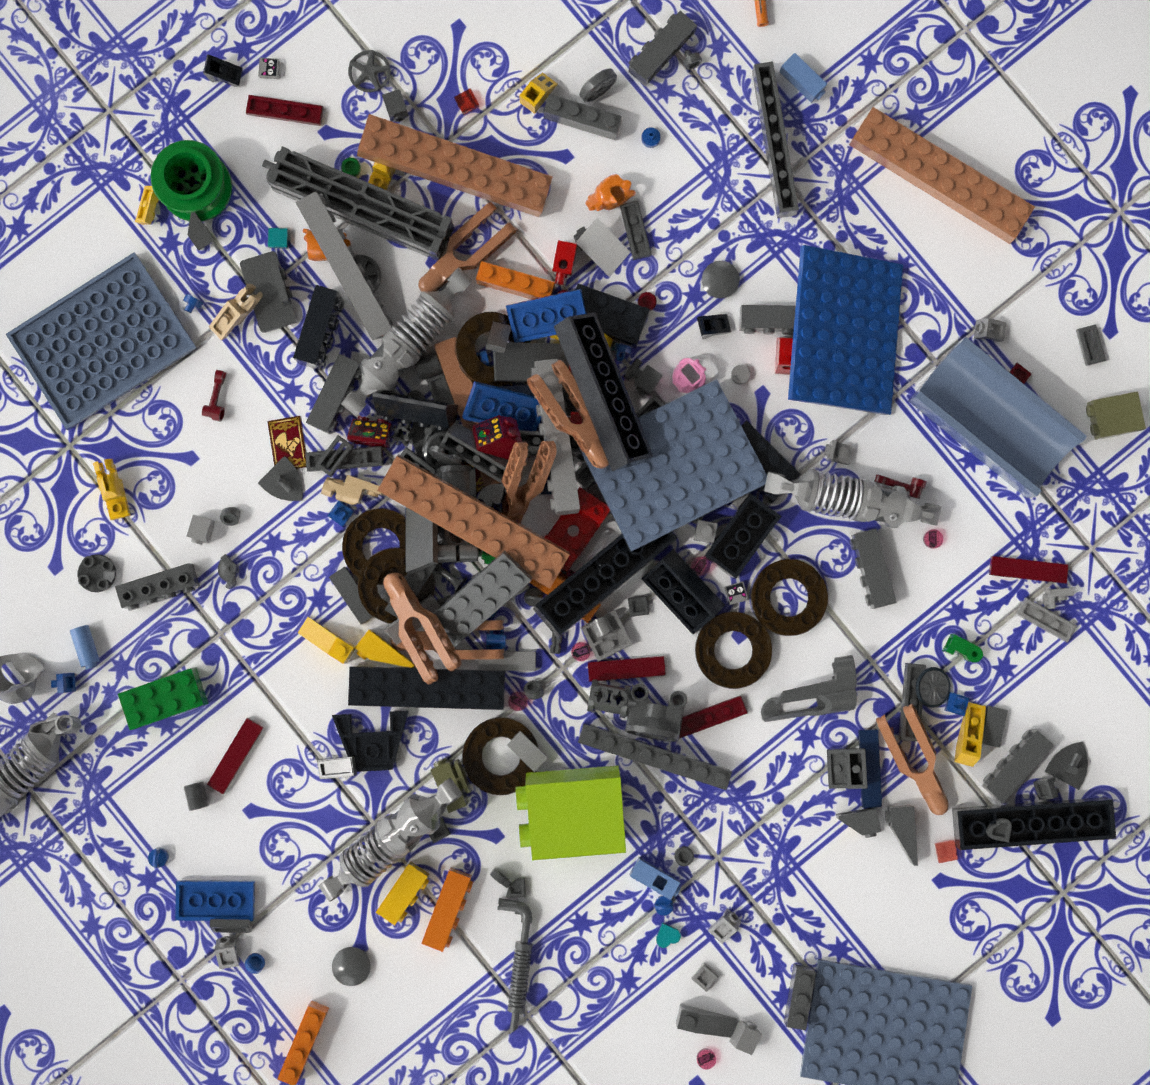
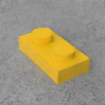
M144 186L135 220L136 223L141 225H151L155 218V208L159 199L155 195L152 186Z

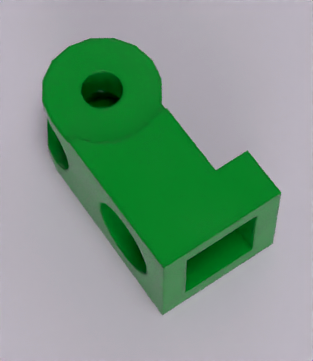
M950 634L942 650L949 655H953L956 652L962 655L966 661L973 663L979 662L983 658V651L980 647L955 634Z

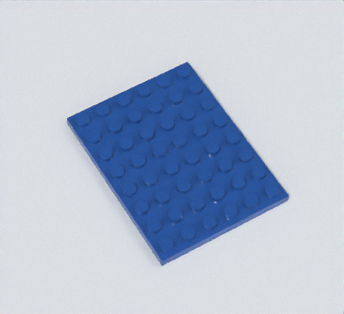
M808 245L801 246L788 400L891 415L903 264Z

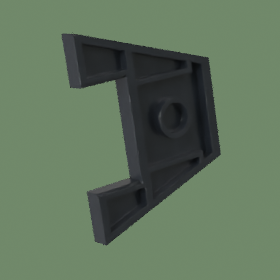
M409 710L390 711V731L353 733L352 714L332 715L347 756L355 757L357 772L393 770Z

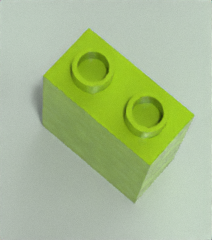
M619 765L526 773L525 786L515 788L517 810H528L529 823L519 824L520 847H531L532 861L626 853Z

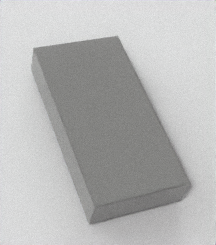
M521 731L507 744L534 772L548 759Z

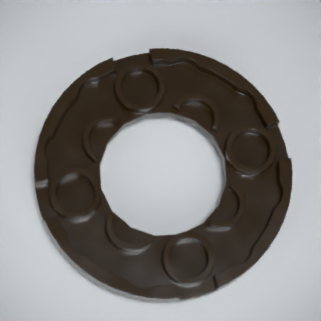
M498 312L477 314L465 322L457 334L455 355L459 367L473 382L476 381L495 387L510 385L513 382H495L494 367L483 364L475 351V344L479 336L490 332L493 322L511 326L509 317ZM511 330L508 342L515 343Z
M378 508L363 512L349 524L342 541V553L347 567L357 578L367 561L362 548L367 534L379 528L391 530L396 534L400 547L406 548V517L390 509ZM391 567L385 570L379 577L377 585H384V578L390 573H399L405 577L407 575L406 569Z
M390 547L373 554L363 565L358 577V594L362 605L371 616L388 624H392L398 618L385 611V607L389 602L380 596L377 583L381 574L391 567L406 569V548ZM433 572L416 596L419 602L430 594L433 596L435 594Z
M784 559L771 563L757 575L751 589V606L756 618L766 629L779 635L796 636L810 631L821 621L828 605V591L824 579L815 568L800 560ZM783 579L797 580L807 591L808 601L806 607L795 616L787 617L780 615L771 604L770 595L772 588Z
M725 612L716 615L701 628L695 642V658L701 672L714 684L729 689L744 688L758 681L767 671L772 658V643L765 627L754 617L742 612ZM730 631L744 634L752 646V654L748 663L737 669H729L722 666L716 659L714 652L715 643L718 638Z
M497 717L480 723L471 731L463 747L462 761L468 778L477 788L493 795H509L516 792V787L525 786L526 773L534 771L521 759L516 769L505 775L493 774L487 770L482 759L483 749L490 740L498 737L512 740L519 731L539 748L535 736L524 724L511 718Z

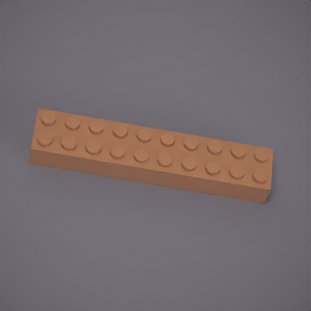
M872 107L849 144L854 149L1008 244L1016 239L1035 208L1032 204Z
M371 114L368 115L357 150L358 157L539 217L543 211L553 178L547 174Z
M399 454L396 456L377 490L495 558L505 550L533 577L532 579L548 588H551L570 555L566 549Z

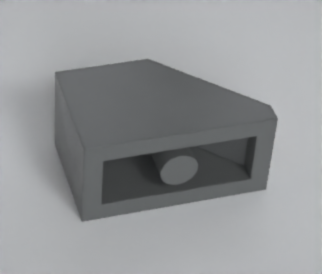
M875 807L836 814L838 820L862 836L865 835V838L877 836L876 833L881 832L878 812Z

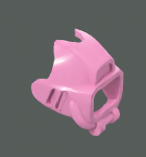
M684 358L673 371L672 383L681 393L688 394L705 385V371L707 369L699 363L698 358L696 360ZM688 364L700 375V379L694 384L682 372V369Z

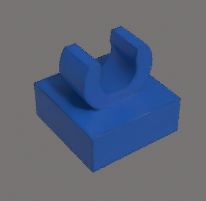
M338 500L327 516L344 527L355 512Z
M493 630L489 631V634L486 636V649H504L506 651V635H504V630L500 631V635L493 634Z
M75 673L56 674V680H51V688H57V693L76 692Z
M950 692L944 711L965 716L969 697Z

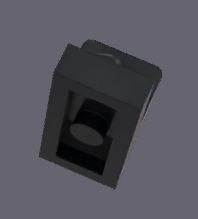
M208 54L203 74L211 82L221 81L238 87L243 68Z
M727 314L697 317L702 340L714 335H723L731 332Z

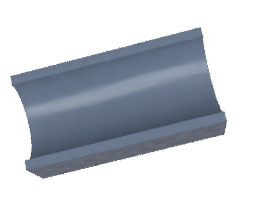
M967 337L954 345L908 400V402L1025 498L1037 497L1042 491V484L1051 471L1074 447L1082 443L1087 437Z

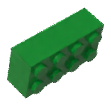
M190 668L118 693L129 730H135L209 704L197 668Z

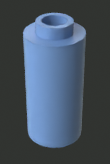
M89 625L69 630L80 666L85 667L86 670L97 667L100 659Z

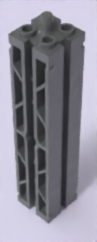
M283 146L275 154L274 162H277L276 164L268 160L263 161L262 167L269 169L266 175L267 182L274 192L283 194L295 201H299L315 191L318 195L322 193L327 202L324 205L327 212L332 211L335 218L424 256L431 257L436 261L442 257L447 241H449L454 230L452 218L446 215L443 216L434 210L300 153L290 151Z

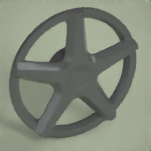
M362 51L350 60L348 67L349 79L357 89L363 92H375L382 89L390 78L391 69L389 62L377 51ZM369 54L366 64L356 62L359 57ZM374 56L380 57L386 65L375 66ZM352 67L362 72L356 81L352 77ZM387 71V77L380 85L376 77L377 73ZM367 79L372 82L375 88L365 89L359 85Z

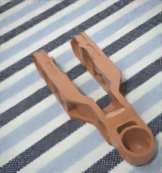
M492 202L487 203L449 238L446 254L420 278L418 283L420 291H438L448 282V278L458 267L462 271L477 269L481 261L485 262L516 233L517 229L511 223H508L466 261L456 259L454 251L473 235L472 232L482 223L485 224L486 219L498 209Z
M558 360L551 366L559 379V384L563 385L569 394L570 401L582 417V424L570 422L538 374L528 378L527 384L556 429L573 436L594 467L599 469L606 468L609 465L575 378L562 360Z
M554 441L541 442L527 483L519 486L522 478L523 467L527 464L528 443L516 442L513 446L501 480L506 489L501 513L520 524L530 501L544 489L557 453Z
M399 573L386 575L383 584L390 597V603L399 618V637L422 679L430 685L438 680V674L433 666V661H430L423 648L425 646L412 625V617L419 619L444 666L449 671L459 668L462 664L461 659L437 615L421 606L404 576Z
M486 620L475 630H504V620ZM416 631L425 646L423 647L424 650H433L437 653L426 631ZM392 639L390 640L394 649L406 650L402 642L396 645ZM504 649L456 650L461 660L504 659Z
M910 704L903 707V711L928 762V767L923 772L918 773L916 769L911 767L901 744H898L894 736L893 727L890 728L885 715L876 718L878 727L899 771L915 780L921 795L933 814H945L948 811L949 802L934 771L936 751L914 705Z

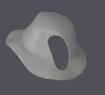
M28 653L0 656L1 701L8 704L25 702L32 697L36 689L37 678L45 671V667L37 658ZM7 662H12L15 669L25 679L24 683L14 685L9 682L2 673V666Z

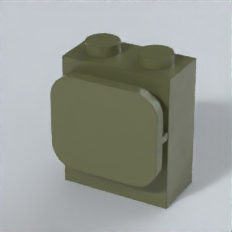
M1138 391L1096 399L1087 403L1086 413L1091 421L1090 432L1095 440L1146 429Z
M443 758L433 764L434 767L431 769V773L437 787L451 778L463 794L447 806L448 813L467 806L469 800L466 793H470L472 788L461 761L457 759L454 761V764L452 759L447 761L446 758Z

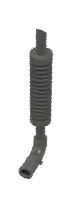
M499 898L497 910L515 912V914L521 915L522 922L521 940L515 942V957L513 958L514 965L512 966L514 969H512L513 973L507 1011L512 1013L509 1033L511 1034L518 1028L519 1014L525 1013L524 1005H526L525 997L527 996L529 962H531L529 958H531L530 954H532L533 945L528 942L533 918L529 906L524 902L518 901L519 899Z

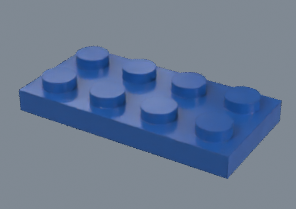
M581 289L506 305L515 343L557 335L554 329L556 324L569 316L587 314Z
M476 381L473 383L462 415L464 420L477 423L498 415L511 417L517 420L518 428L521 431H537L541 416L538 417L536 405H539V402L534 396Z
M176 881L175 921H210V919L254 921L255 881Z

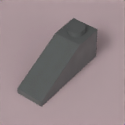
M887 806L888 811H885L886 823H889L890 829L910 863L918 866L914 806Z
M680 1004L676 1027L677 1029L697 1034L731 1038L737 1018Z

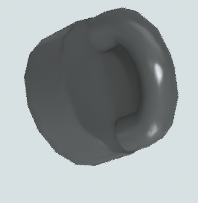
M685 50L686 58L683 61L685 68L692 70L702 63L700 54H692L691 51Z
M228 507L221 511L220 520L222 523L228 526L238 524L240 519L239 508Z
M530 588L524 595L525 602L532 607L543 599V594L538 588Z
M532 680L524 685L523 689L528 699H539L544 695L543 686L540 681Z

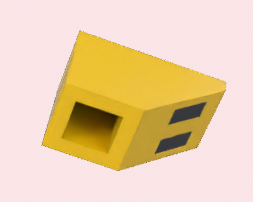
M542 72L532 79L519 95L520 104L535 114L558 83Z

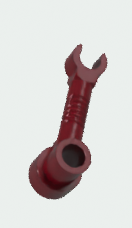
M216 369L209 406H203L202 416L221 422L224 418L225 408L217 406L221 387L226 378V372Z
M877 474L874 482L891 487H904L907 492H910L909 496L920 499L922 491L927 485V481L912 477L911 484Z

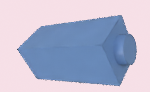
M796 53L781 66L779 73L811 103L815 99L820 100L826 93L827 83Z
M638 857L629 873L631 878L669 900L673 896L676 897L681 889L678 879Z

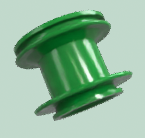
M181 140L171 143L157 155L153 162L150 176L153 191L168 210L178 218L190 221L191 212H196L200 220L205 222L220 215L228 205L232 193L230 173L218 155L204 143L195 140ZM198 167L199 170L193 173V168ZM185 172V177L180 178V174ZM184 186V189L179 191L178 187Z

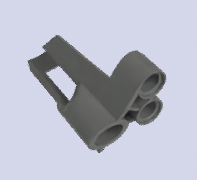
M853 655L834 658V663H832L834 676H832V680L785 690L780 696L768 699L761 708L762 720L770 722L801 716H818L854 710L857 705L855 689L857 680ZM814 698L817 700L818 707L779 713L780 706L783 703Z

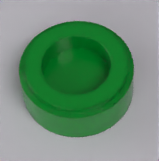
M350 157L342 162L341 169L342 172L356 177L361 171V166L357 159Z

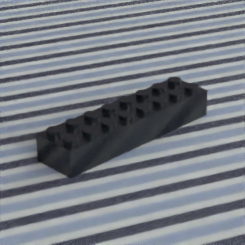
M596 313L569 316L556 324L554 329L612 472L638 465L653 457Z
M670 532L631 552L621 534L538 602L533 610L559 639L674 543L677 536Z
M350 666L348 706L504 710L506 671L469 669L449 671L448 669H435L438 674V680L429 685L424 682L417 668Z
M1107 797L952 808L955 847L959 850L1116 839L1113 799ZM999 818L1008 819L1012 824L1009 842L990 838L986 833L987 827L990 824H995Z

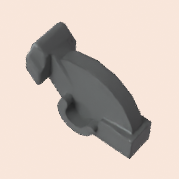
M224 554L218 564V573L220 578L227 582L225 587L232 589L236 586V574L239 572V566L227 554Z

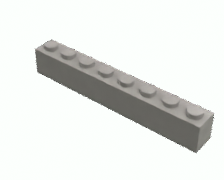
M315 191L295 202L372 341L386 334L392 329L391 325L394 323L389 314L384 315L382 311L384 305L379 297H374L372 291L375 289L370 280L366 281L363 274L365 271L360 263L356 264L353 257L356 255L352 247H347L343 241L346 237L341 228L337 230L334 224L337 220L332 211L327 212L324 206L327 202L322 193L318 195Z
M558 359L535 361L534 368H531V376L538 374L543 379L566 414L562 384H559V379L551 366ZM539 403V405H536L537 416H541L542 421L539 424L540 435H544V441H554L557 448L556 457L549 473L550 480H547L548 491H552L553 499H550L551 511H555V516L579 513L580 505L570 437L568 434L556 429Z

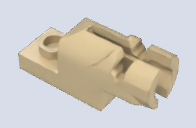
M247 284L234 299L228 300L208 326L220 340L226 339L233 328L241 324L263 296L261 292L257 295L252 294L256 289V286L253 284Z
M347 475L345 482L341 479L327 477L321 494L332 497L336 492V500L350 505L360 504L365 490H367L368 495L376 498L378 495L384 496V494L377 491L378 485Z

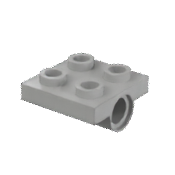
M615 610L581 627L597 661L632 645Z

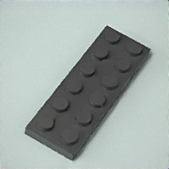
M504 550L436 610L434 614L437 615L450 641L456 647L524 588L533 577Z

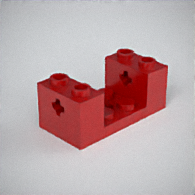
M581 487L577 490L580 505L579 513L561 515L549 533L544 537L569 551L570 555L562 567V570L568 573L610 513L607 505ZM570 526L578 527L579 533L577 536H570L568 534Z

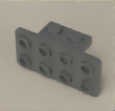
M271 251L242 260L240 267L246 285L253 284L256 286L252 294L257 295L259 292L263 294L261 300L254 307L260 331L266 333L295 324L297 318L290 299L293 298L290 287L286 286L285 280H287V275L284 268L281 269L276 252Z

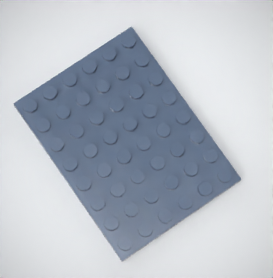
M135 252L5 334L66 430L72 429L197 348Z
M717 379L638 418L653 453V457L638 465L613 472L610 465L599 469L591 464L579 447L631 552L764 486L767 475Z
M818 959L800 1077L845 1085H958L972 985Z

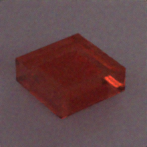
M471 88L454 97L463 115L480 107Z
M954 840L934 843L938 863L958 860Z

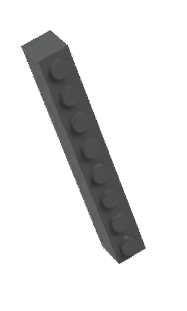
M773 61L754 64L752 76L777 219L796 216L799 208Z
M583 723L578 739L580 744L727 790L732 771L586 723Z

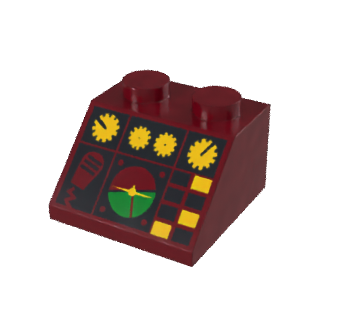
M498 415L475 424L472 428L477 451L508 460L514 444L522 442L517 420L511 417Z
M358 416V419H352L347 435L348 441L352 444L390 448L393 426L391 423H388V420L377 419V422L369 421L370 418Z

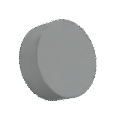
M737 365L731 371V379L736 384H744L750 378V370L745 365Z

